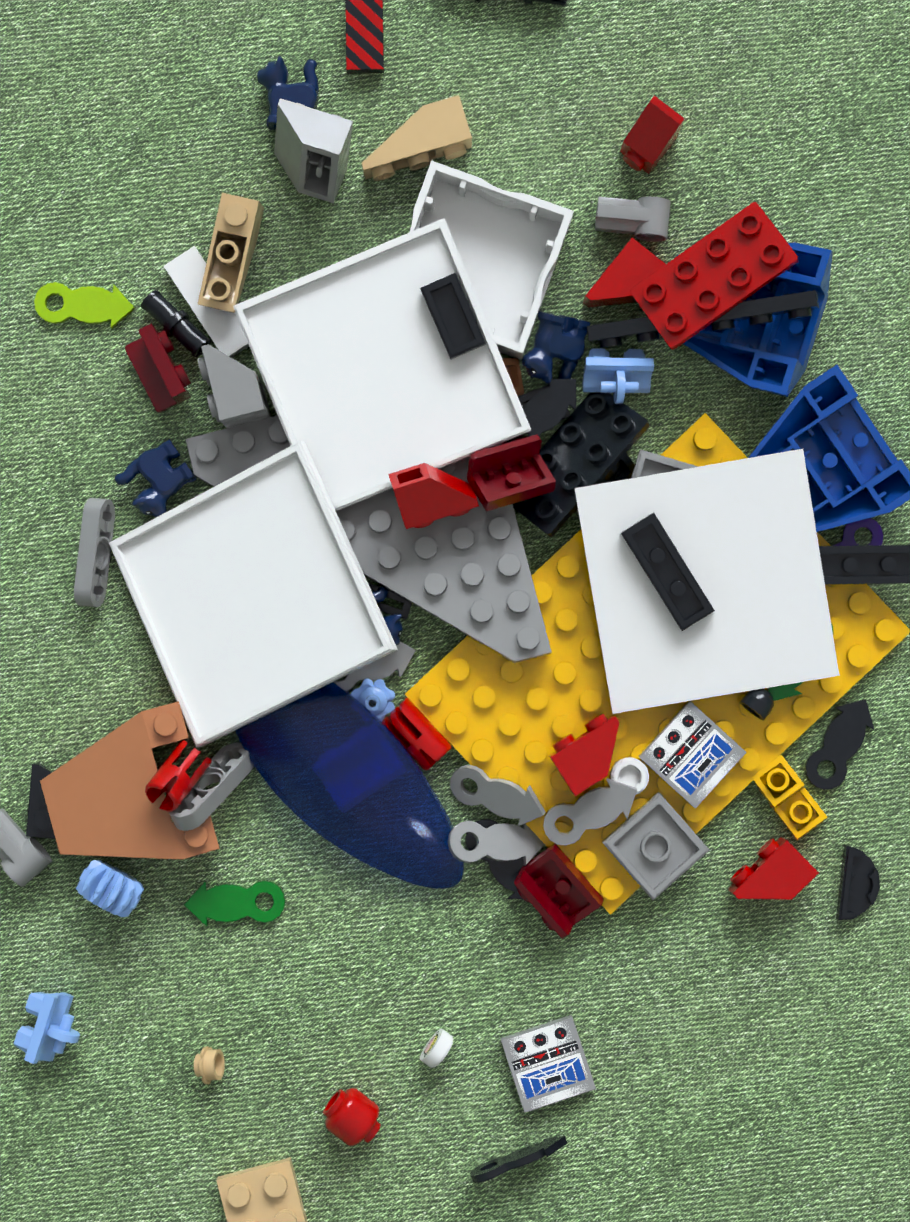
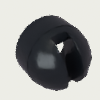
M758 689L747 692L740 701V704L751 714L764 721L772 711L774 700L769 691Z

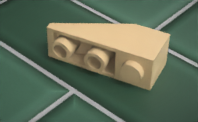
M459 95L423 105L362 162L365 180L373 177L374 181H381L394 176L395 171L409 167L410 170H418L430 165V160L445 156V159L450 160L465 155L467 153L466 149L472 148V136Z
M227 193L221 194L198 305L235 313L233 306L239 303L257 243L264 207L259 201Z

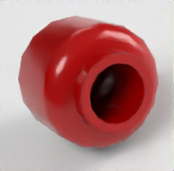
M350 1088L346 1091L339 1089L331 1097L323 1110V1115L326 1116V1129L348 1146H355L363 1140L369 1143L381 1126L377 1121L380 1112L378 1105L356 1088Z

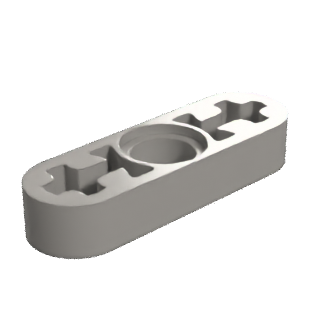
M89 498L84 505L74 583V599L79 606L98 608L103 604L106 596L111 555L109 542L113 538L115 507L110 499Z
M231 743L221 748L211 759L212 764L180 806L174 811H169L177 829L188 831L203 824L251 772L254 762L245 744ZM220 782L217 786L211 789L203 790L206 786L212 783Z

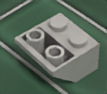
M280 98L277 108L275 156L297 192L334 203L347 171L353 121Z
M209 344L201 346L204 357L198 358V365L203 381L206 380L208 386L212 388L213 394L207 395V401L211 415L216 418L217 423L222 422L226 428H231L270 418L271 413L264 385L256 372Z

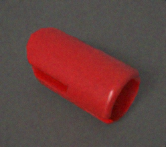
M405 698L401 702L400 707H396L390 713V716L385 717L381 722V725L424 771L429 770L452 748L448 740L409 698Z
M182 740L145 788L146 796L152 804L163 793L167 794L159 809L167 812L174 811L180 806L212 764V760L206 757L190 778L186 772L201 753L194 748L180 767L173 765L188 745V742Z

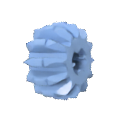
M101 860L90 862L79 877L80 881L76 887L78 893L84 899L119 917L129 916L138 905L144 890L143 885L136 878Z

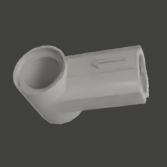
M599 196L595 231L632 234L636 239L650 242L666 241L671 201L651 196L640 197L637 200Z
M3 808L0 809L1 866L17 885L24 887L52 862V858L36 839L27 837Z

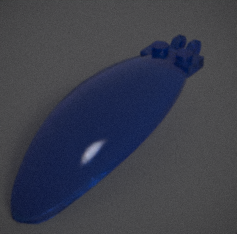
M335 682L235 730L244 750L249 752L250 760L275 794L310 828L341 850L382 872L423 887L434 889L451 888L462 879L464 862H460L453 857L448 847V836L453 825L426 777L385 725L361 702Z

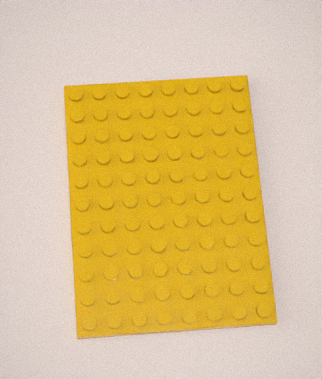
M706 413L661 454V456L698 467L748 458ZM581 530L531 575L552 651L551 654L513 663L486 645L466 636L405 693L407 698L412 701L470 765L482 769L490 779L500 778L511 781L527 791L529 785L531 786L546 813L525 824L548 848L554 844L546 836L543 828L544 817L548 810L561 803L575 804L580 796L589 790L598 787H610L606 778L610 779V771L618 760L625 757H633L643 762L638 756L687 703L681 702L612 714ZM817 532L819 546H831ZM825 584L840 676L803 682L795 688V690L802 694L774 701L772 711L764 721L751 714L740 704L742 698L749 691L691 701L747 753L696 809L645 764L649 773V781L646 788L641 793L635 795L628 818L659 792L697 834L753 781V775L777 759L910 633V629L867 584ZM603 713L606 718L612 715L616 716L620 723L608 776L574 796L549 757L550 754L555 752L552 745L569 734H572L575 739L587 732L584 725ZM623 812L607 826L598 829H586L581 838L574 844L567 846L557 845L603 897L602 906L610 915L641 887L602 843L605 838L627 820ZM561 816L555 821V826L558 831L567 833L572 830L573 821L567 816Z

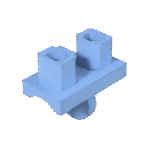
M592 348L589 351V356L585 358L582 390L583 392L613 393L615 404L624 403L625 393H650L654 359L646 358L642 349H628L624 352L623 358H610L609 352L606 349Z
M35 992L29 995L25 1006L26 1012L38 1016L34 1028L29 1025L21 1026L14 1040V1045L26 1053L25 1061L32 1064H37L38 1061H53L55 1053L63 1054L66 1042H78L80 1033L71 1028L74 1016L68 1014L73 995L65 992L51 994Z

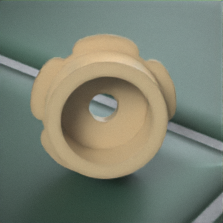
M208 1046L203 1047L201 1053L196 1054L194 1059L195 1075L202 1077L201 1079L204 1084H210L211 1080L222 1079L225 1069L223 1052L220 1049H212V1047Z

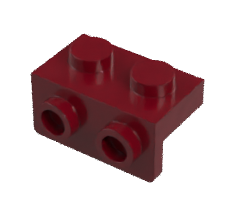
M152 323L139 329L138 331L142 338L126 345L125 350L155 410L161 413L191 398L186 386L192 383L183 365L175 366L169 354L175 349L165 330L158 332Z
M537 434L526 438H517L509 443L492 448H483L470 455L467 480L486 512L555 490L556 480L539 454L542 440Z
M556 843L522 866L514 881L521 898L531 903L542 916L545 925L550 930L555 931L562 939L570 934L573 925L601 907L604 901L603 897Z

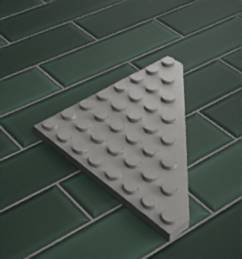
M278 415L185 439L194 475L213 487L290 447ZM470 457L439 470L469 483L467 472ZM390 489L336 512L361 569L369 579L397 593L412 604L450 624L477 642L498 652L513 663L552 653L513 504L486 512L476 496L479 507L472 508L462 516H447L435 520L431 525L424 528L413 527L406 529L394 491Z

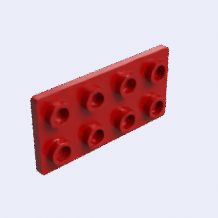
M753 202L633 287L630 293L669 348L674 350L798 263V256L759 204Z

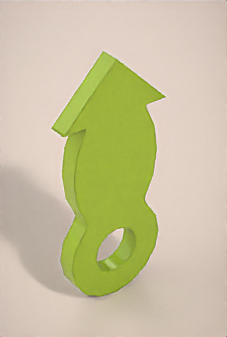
M47 283L38 290L34 299L35 310L38 315L46 322L52 324L63 323L71 318L87 324H103L111 321V329H113L135 309L114 284L112 293L104 288L95 286L71 290L61 283ZM52 295H60L63 298V307L55 312L50 311L47 307V300Z

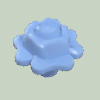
M364 679L361 686L351 692L352 698L355 699L351 703V709L359 713L363 722H369L373 717L375 722L380 723L386 714L395 709V705L391 702L395 698V692L388 689L382 679H377L374 685L371 679Z

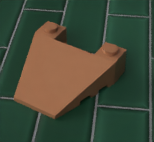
M179 701L141 711L40 780L60 855L183 860L220 849L211 815L199 827L193 830L182 831L175 827L169 812L159 809L165 798L164 793L153 804L145 793L146 785L158 771L152 749L188 740L189 738Z

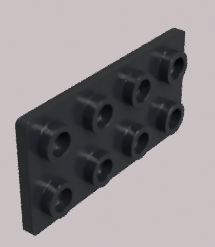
M590 392L576 408V411L574 410L571 416L566 419L540 449V456L556 480L555 490L514 503L513 508L549 537L554 536L574 512L579 517L574 488L631 478L635 464L626 452L648 429L649 422L624 403L615 404L614 397L610 393Z

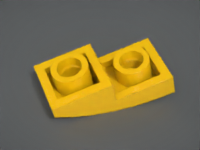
M782 755L752 776L758 789L796 841L827 819L826 814L804 787L805 784Z

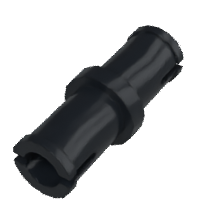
M158 290L152 291L143 300L141 308L146 310L164 327L163 330H165L168 337L174 336L194 357L197 358L203 354L201 346L211 344V340L189 321V315L184 310L178 311Z

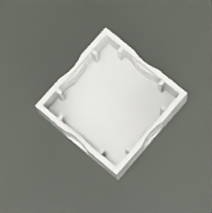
M431 161L413 210L410 232L445 218L499 352L522 360L574 211L525 193L502 190L489 184L482 178Z

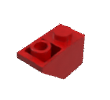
M427 463L388 474L406 529L413 527L424 528L431 525L435 520L447 516H462L472 508L479 507L474 490L469 483Z
M603 713L584 725L587 732L575 739L572 734H569L552 745L555 752L550 754L549 757L574 796L608 776L620 723L616 716L612 715L606 718Z
M780 837L776 841L772 838L759 849L757 854L760 858L750 868L744 865L731 877L730 881L733 884L728 890L738 899L792 900L819 872L788 840Z

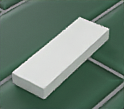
M193 246L164 265V268L218 350L232 358L249 347V344L236 313L198 305L206 262L196 247Z

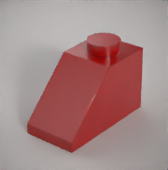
M654 95L622 143L620 152L624 155L623 160L634 170L641 171L643 169L650 174L677 139L685 118Z
M631 238L585 295L583 304L589 308L635 303L636 301L631 295L630 290L666 264L634 238Z

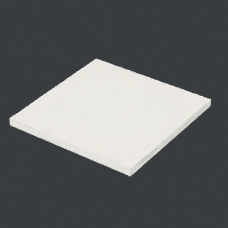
M445 218L233 306L289 444L292 446L299 441L305 442L336 512L393 489L388 475L390 473L422 463H427L437 469H441L468 458L472 453L483 448H492L531 432L528 420ZM456 273L486 345L450 360L420 288Z
M299 441L109 542L176 701H179L183 718L196 748L203 747L398 650L305 442Z
M803 449L574 488L612 714L840 676ZM653 512L715 610L683 631L677 625L621 535L622 531Z

